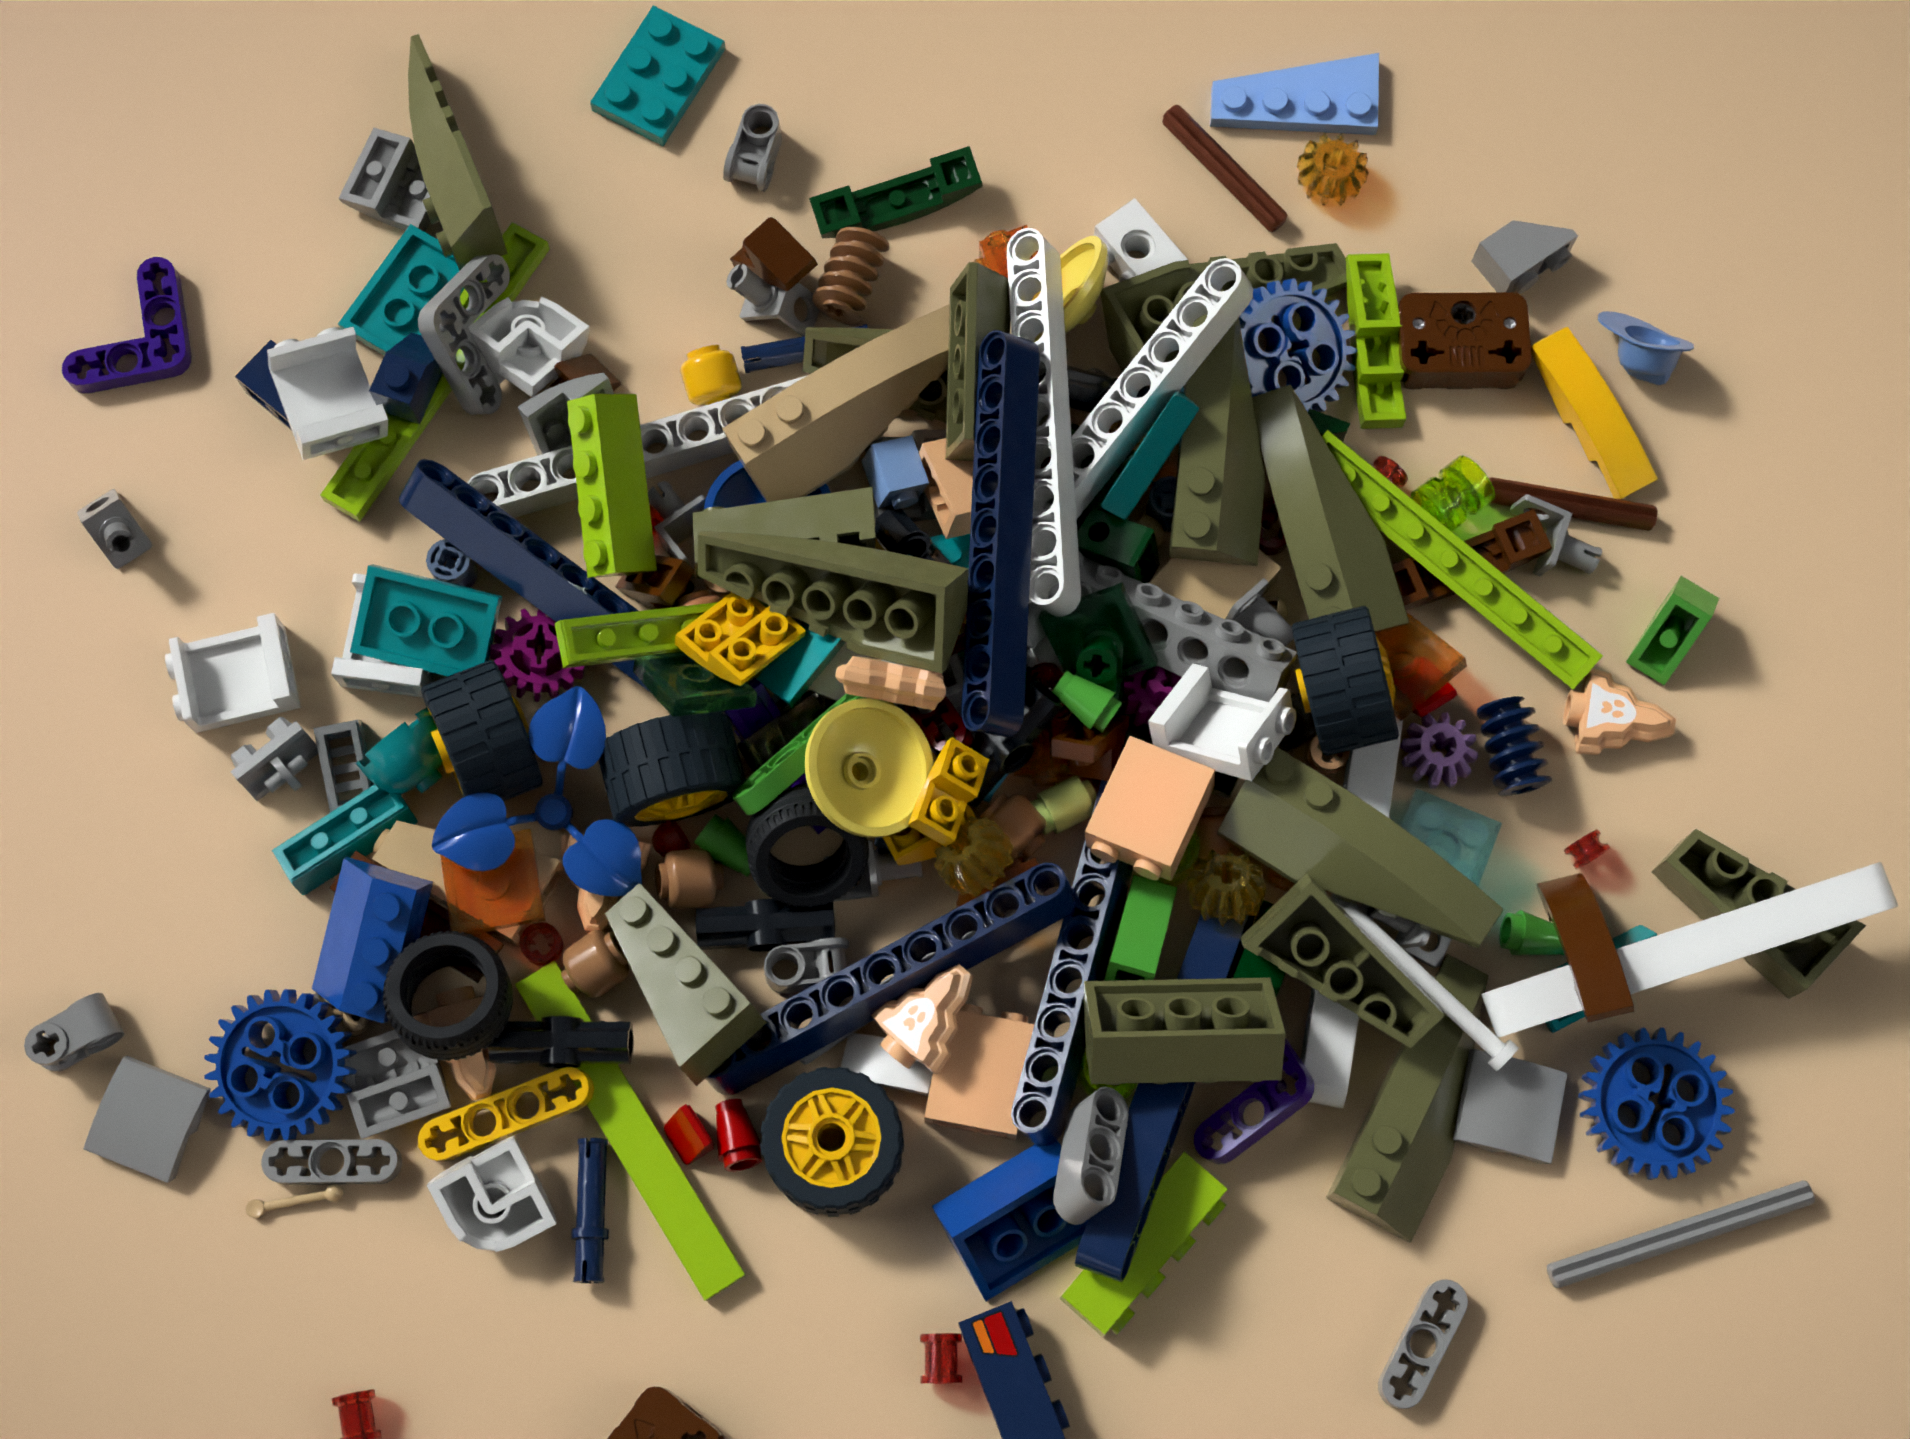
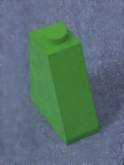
M1133 875L1104 981L1154 980L1178 887L1164 884L1159 880H1151Z

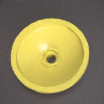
M1089 236L1078 241L1060 255L1065 334L1078 323L1082 325L1087 322L1097 308L1095 302L1104 286L1108 266L1107 245L1097 236ZM1041 291L1037 292L1031 301L1035 300ZM1043 332L1039 333L1036 336L1034 342L1038 341L1041 338Z
M872 698L851 700L827 712L814 727L805 753L806 780L818 808L840 829L856 836L868 838L892 835L909 826L908 823L918 796L934 765L931 748L918 724L899 707L886 701ZM853 766H856L860 771L859 780L855 779L852 774Z

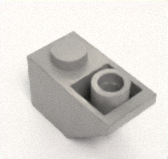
M1513 220L1481 241L1471 262L1496 292L1517 291L1519 294H1522L1538 281L1539 274L1548 268L1554 272L1572 257L1570 251L1578 235L1573 229Z

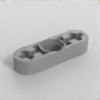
M380 1139L280 1140L268 1146L263 1153L261 1165L264 1174L270 1180L283 1185L385 1184L392 1181L399 1174L402 1166V1157L394 1145ZM355 1148H359L356 1155L359 1158H375L379 1149H381L382 1155L390 1158L389 1165L382 1166L380 1174L376 1175L375 1169L370 1166L356 1165L358 1175L352 1176L356 1164L353 1153ZM312 1149L308 1159V1154L306 1150ZM330 1149H339L344 1156L343 1168L335 1175H325L320 1169L322 1155ZM288 1150V1155L293 1158L308 1159L311 1175L305 1176L308 1168L304 1166H290L287 1168L286 1175H283L282 1169L274 1166L275 1159L283 1158L284 1151Z
M1446 1279L1439 1280L1428 1285L1423 1291L1378 1381L1379 1394L1387 1405L1397 1409H1405L1415 1406L1422 1399L1467 1310V1295L1458 1283ZM1449 1290L1452 1293L1450 1301L1456 1307L1454 1311L1446 1310L1441 1314L1437 1323L1447 1326L1443 1333L1435 1324L1421 1321L1420 1318L1423 1313L1428 1318L1433 1317L1438 1308V1302L1433 1299L1434 1293L1442 1294ZM1417 1330L1428 1331L1435 1339V1351L1428 1358H1420L1411 1350L1410 1339ZM1403 1355L1411 1364L1425 1367L1423 1375L1417 1370L1412 1371L1407 1385L1413 1389L1412 1395H1401L1399 1399H1396L1393 1396L1395 1388L1389 1382L1392 1377L1401 1378L1404 1375L1408 1365L1399 1363V1359Z

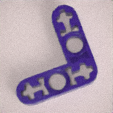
M163 257L146 259L137 270V284L145 337L80 349L71 352L62 363V374L75 391L94 393L172 378L188 370L192 354L181 279L177 270L168 259ZM163 272L165 275L161 278V285L166 295H159L158 289L152 282L156 280V273ZM163 308L174 309L175 317L169 324L164 326L154 324L153 319L156 312ZM162 338H169L170 344L176 351L172 355L171 362L166 363L163 357L167 356V347ZM133 354L138 357V363L132 371H117L116 364L122 356ZM88 364L91 369L87 371L86 378L80 379L77 374L82 372L83 365ZM105 366L109 372L108 375H105L104 372L101 370L105 369Z
M1286 1038L1283 1070L1297 1080L1295 1083V1088L1297 1089L1295 1094L1291 1095L1284 1091L1287 1085L1283 1078L1281 1080H1263L1253 1083L1198 1126L1194 1134V1146L1203 1158L1215 1164H1226L1232 1161L1311 1100L1314 1093L1313 1078ZM1259 1101L1264 1106L1263 1119L1256 1125L1248 1126L1243 1119L1245 1108L1250 1103ZM1230 1119L1243 1132L1241 1136L1232 1131L1234 1127L1228 1123ZM1215 1132L1223 1135L1221 1139L1223 1147L1219 1151L1211 1147L1214 1143L1211 1136Z

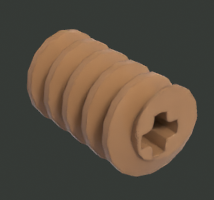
M846 227L839 230L836 235V243L830 250V258L824 265L825 273L819 277V288L812 295L813 303L823 314L847 325H857L861 322V316L855 311H863L867 307V302L861 296L872 294L873 288L867 281L878 279V271L874 267H880L884 263V257L879 252L889 250V243L886 238L876 232L860 227Z

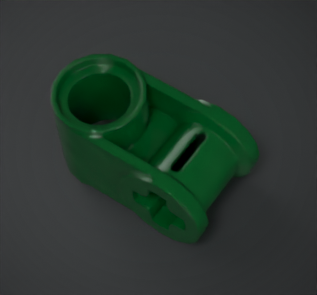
M1097 627L1091 630L1086 635L1083 651L1078 656L1076 675L1116 692L1113 697L1123 702L1124 643L1121 636L1113 629L1107 627ZM1122 705L1120 706L1114 717L1119 718Z

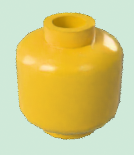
M710 345L686 354L688 360L681 365L680 373L687 397L692 404L709 405L729 399L741 390L742 382L735 358L729 351L721 350L719 345Z

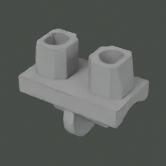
M279 717L267 726L266 734L271 740L258 751L250 744L243 745L231 754V759L235 766L231 773L256 801L260 800L270 791L273 793L286 782L294 791L302 787V784L295 775L308 765L307 762L318 754L316 743L297 721L290 723L284 717Z

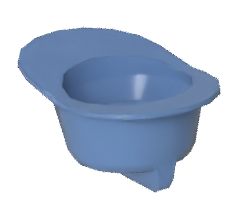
M1603 311L1598 314V321L1602 326L1619 335L1618 357L1620 365L1623 366L1629 375L1636 379L1656 385L1666 384L1682 352L1694 349V344L1671 336L1638 318L1609 311Z

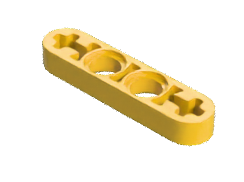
M573 1067L560 1068L431 1119L419 1131L418 1147L428 1159L443 1162L453 1160L583 1108L593 1097V1081L589 1074L583 1070ZM568 1077L573 1081L581 1082L582 1088L575 1091L577 1099L572 1100L571 1097L565 1095L551 1099L556 1106L554 1110H551L550 1098L543 1089L544 1085L548 1084V1091L556 1092L566 1087L565 1079ZM532 1092L539 1099V1110L532 1118L523 1119L517 1113L516 1103L521 1095ZM489 1109L496 1117V1126L489 1135L480 1136L473 1128V1120L478 1112ZM460 1118H461V1126L457 1123V1120L460 1119ZM437 1129L446 1133L462 1129L469 1143L465 1144V1137L458 1136L445 1142L446 1151H443L442 1148L432 1147L431 1141L438 1137Z

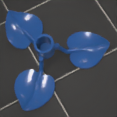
M575 686L545 703L537 710L531 720L528 732L529 741L536 755L547 762L559 761L554 794L542 797L536 805L535 813L506 818V806L502 798L490 793L471 794L460 799L443 815L436 827L432 840L434 852L464 868L474 871H488L504 864L514 850L515 836L509 826L538 821L541 826L551 831H559L565 828L578 841L565 851L562 861L568 877L580 888L594 894L616 897L625 896L638 883L642 885L641 850L632 830L621 822L617 823L614 820L603 819L590 824L583 835L571 823L573 808L571 803L563 797L567 763L577 769H588L595 765L604 751L606 728L601 711L592 696L584 688Z

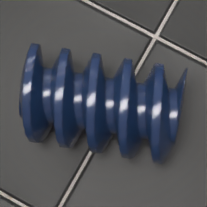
M1521 696L1498 699L1480 706L1476 711L1478 718L1486 721L1480 728L1482 735L1491 738L1485 743L1484 747L1487 753L1495 755L1489 760L1488 764L1491 770L1499 772L1493 777L1492 781L1495 787L1504 789L1498 793L1500 796L1528 793L1552 781L1551 776L1537 775V770L1547 765L1548 761L1544 758H1533L1532 753L1543 748L1544 744L1542 741H1529L1528 736L1539 731L1540 728L1538 724H1525L1524 719L1535 714L1536 711L1534 707H1521L1520 702L1525 699Z

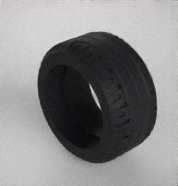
M797 784L795 787L789 786L762 810L752 814L746 830L745 841L751 875L759 888L767 896L775 901L778 900L781 904L785 903L787 906L793 905V907L800 906L801 908L805 906L808 908H812V906L819 907L822 904L827 905V903H832L835 899L839 900L841 896L847 895V892H850L857 885L865 873L869 858L867 837L853 835L833 824L818 808L806 784L801 786ZM803 826L826 827L834 830L844 838L842 844L833 855L824 861L812 865H791L777 859L770 852L781 836Z
M439 931L438 933H431L430 936L425 935L422 938H418L415 943L411 942L393 960V965H390L386 974V980L384 981L383 1003L390 1023L401 1040L409 1048L431 1059L451 1061V1059L467 1058L466 1056L468 1055L473 1056L481 1052L482 1048L486 1049L494 1042L495 1038L499 1037L500 1033L504 1030V1026L507 1025L511 1014L513 988L503 962L495 950L486 942L465 932L446 931V933ZM461 965L474 968L484 974L486 978L484 997L478 1008L465 1020L450 1026L435 1027L420 1023L413 1018L411 1007L414 994L420 983L431 973L447 966Z

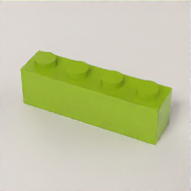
M592 394L567 401L568 425L571 432L574 458L573 469L576 475L579 501L578 512L581 518L584 544L583 556L586 562L587 578L629 576L657 571L637 394Z
M1184 1151L1161 1178L1131 1265L1123 1282L1083 1270L1059 1299L1100 1336L1103 1337L1109 1329L1117 1335L1134 1316L1135 1312L1129 1306L1136 1297L1142 1293L1146 1298H1149L1166 1278L1159 1271L1171 1256L1179 1262L1194 1245L1196 1240L1190 1233L1201 1220L1209 1226L1225 1208L1226 1204L1220 1198L1228 1189Z

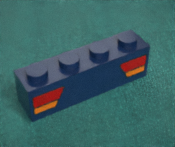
M1010 1301L958 1322L1001 1438L1065 1439L1062 1430L1070 1427L1060 1399L1051 1402L1044 1384L1052 1381L1042 1353L1033 1356L1026 1338L1033 1336L1034 1332L1025 1309L1022 1308L1015 1311L1013 1303Z

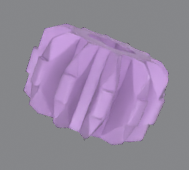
M1443 712L1438 722L1428 713L1422 717L1421 725L1411 723L1407 729L1410 737L1404 738L1400 744V748L1403 751L1410 753L1402 760L1403 766L1417 767L1412 776L1414 781L1421 780L1423 775L1429 776L1428 784L1430 789H1435L1441 779L1449 788L1454 787L1457 783V776L1467 778L1472 772L1468 763H1474L1478 758V752L1469 748L1476 741V735H1463L1461 733L1466 725L1465 720L1457 721L1455 726L1450 725L1448 712ZM1435 744L1437 749L1445 748L1447 754L1443 757L1441 752L1433 753L1431 747Z

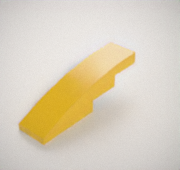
M1568 326L1531 345V354L1563 423L1572 424L1588 460L1597 461L1613 498L1622 499L1657 480L1658 478L1619 403Z

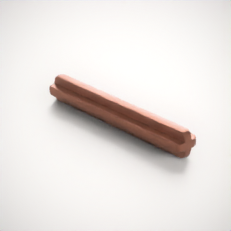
M1176 104L1165 112L1162 120L1163 125L1268 231L1275 232L1286 222L1287 212L1180 105Z
M1495 477L1489 478L1484 488V500L1493 504L1511 507L1512 504L1528 494L1573 513V518L1647 531L1652 530L1657 521V507L1644 503Z

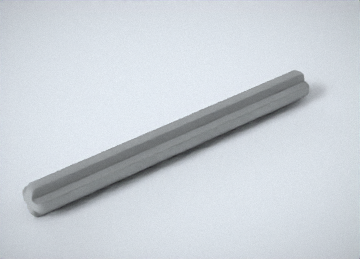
M1802 1180L1547 1265L1548 1276L1555 1288H1561L1813 1205L1815 1197L1809 1183Z

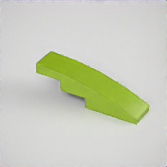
M1389 253L1348 254L1346 257L1347 304L1350 316L1349 330L1355 331V335L1350 338V346L1357 348V352L1351 354L1352 364L1355 366L1353 375L1360 428H1403L1406 421V413L1400 381L1404 370L1401 369L1398 340V332L1402 325H1400Z

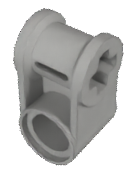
M755 104L743 113L734 142L729 148L725 160L724 181L732 182L736 179L755 184L760 191L765 192L767 190L782 142L777 112L772 107L766 104ZM758 127L770 128V131L765 134L753 133Z
M825 938L809 943L781 945L773 948L768 952L764 961V975L767 984L772 990L782 994L802 992L847 967L845 949L849 947L848 939ZM829 956L832 958V966H833V972H832V973L829 971V964H828V957H829ZM790 960L795 963L798 971L792 978L782 980L772 973V968L778 961Z
M94 993L76 1001L63 1012L31 1029L25 1038L24 1048L26 1055L33 1062L42 1065V1067L50 1071L60 1072L86 1057L117 1043L124 1036V1032L103 993ZM55 1039L58 1041L54 1044L55 1053L50 1056L46 1054L51 1050L49 1042Z

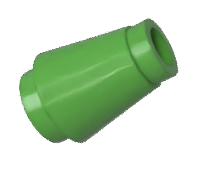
M1069 671L1064 673L1052 691V694L1058 697L1089 730L1094 727L1101 733L1122 705L1121 701L1113 697L1116 692L1073 675Z
M715 814L694 843L700 848L707 850L713 857V860L738 873L741 872L746 877L750 875L746 837L728 817L723 820Z
M1519 910L1516 914L1507 913L1503 918L1499 934L1500 946L1503 949H1508L1512 955L1559 954L1565 956L1552 922Z

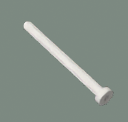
M1344 902L1341 905L1346 913L1439 1005L1441 1010L1491 1056L1488 1064L1494 1070L1498 1071L1519 1049L1516 1044L1511 1040L1504 1044L1354 902Z

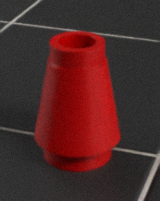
M733 1098L718 1103L715 1106L717 1113L718 1161L724 1163L725 1170L728 1172L743 1171L757 1166L762 1161L760 1155L761 1141L743 1106L742 1099Z

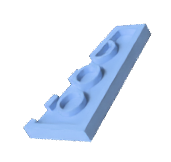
M1379 53L1213 81L1211 88L1210 127L1376 135L1378 129Z

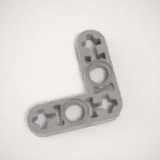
M498 254L481 255L472 258L422 308L418 317V328L462 408L471 415L492 414L498 410L502 400L500 385L468 328L505 291L509 284L510 273L508 265L503 257ZM486 278H487V281H488V282H483V283H480V282H479V281L485 280ZM462 288H465L469 295L467 309H464L460 301ZM459 348L465 356V365L462 371L456 363V353Z

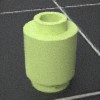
M1074 775L1037 793V799L1030 803L1046 820V826L1042 833L1046 835L1054 831L1058 834L1091 818L1097 794L1088 779L1081 782L1078 776Z

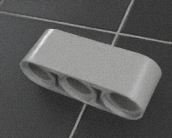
M1100 1087L1069 1110L1066 1118L1053 1203L1060 1217L1070 1224L1078 1225L1084 1223L1110 1205L1117 1195L1129 1114L1125 1099L1113 1088Z

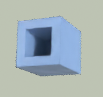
M912 435L872 444L861 461L869 485L873 487V496L878 508L893 505L894 509H903L912 506L918 502L919 496L929 484Z

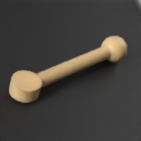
M331 1184L323 1191L269 1202L253 1199L247 1203L246 1213L251 1218H261L267 1211L325 1199L330 1202H337L343 1197L344 1191L340 1185Z

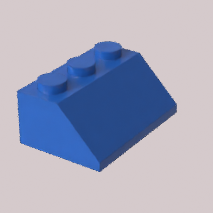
M345 857L334 895L312 990L339 1011L380 1023L387 1022L389 1019L383 1003V987L386 974L390 965H393V960L396 959L397 955L402 953L403 949L408 947L411 942L415 943L416 939L420 938L433 881Z
M1058 1140L1047 1146L1034 1144L932 1206L946 1235L985 1301H988L1077 1247L1080 1243L1088 1220L1078 1225L1070 1224L1060 1217L1053 1203L1062 1147Z

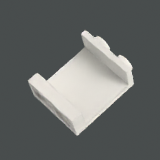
M338 327L328 328L321 331L316 337L301 341L297 339L284 340L276 344L274 348L267 350L268 367L302 460L388 436V418L383 404L376 405L369 392L370 385L356 350L354 327L346 329Z

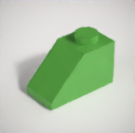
M1680 576L1653 616L1626 663L1665 685L1712 618L1720 598L1685 577Z

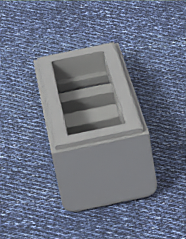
M362 720L313 728L330 813L349 801H339V792L362 788L364 792L373 786V783L356 765L359 760L367 758L365 754L368 752ZM352 736L353 745L331 749L330 740ZM355 753L357 762L334 766V757ZM359 771L360 779L336 783L335 775Z

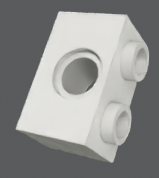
M1135 198L1095 226L1094 236L1099 237L1107 245L1108 265L1118 274L1119 282L1175 261L1188 260ZM1130 251H1140L1146 257L1135 259L1127 253Z

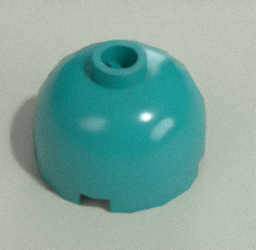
M427 708L416 713L415 715L418 718L409 726L404 722L365 754L367 758L356 763L365 776L379 789L392 794H404L417 788L422 794L443 777L438 771L442 766V759L430 733L437 730V726Z

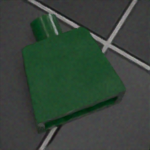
M1098 509L1090 510L1083 523L1077 521L1078 551L1083 556L1102 565L1116 567L1123 574L1142 583H1149L1160 566L1155 531L1153 529Z

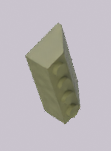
M968 262L950 287L945 458L950 460L974 461L980 345L984 337L993 330H1000L1010 334L1011 317L1008 278L976 262Z
M1271 978L1084 981L1086 1057L1091 1084L1214 1083L1216 1081L1261 1082L1263 1080L1282 1079L1286 1032Z

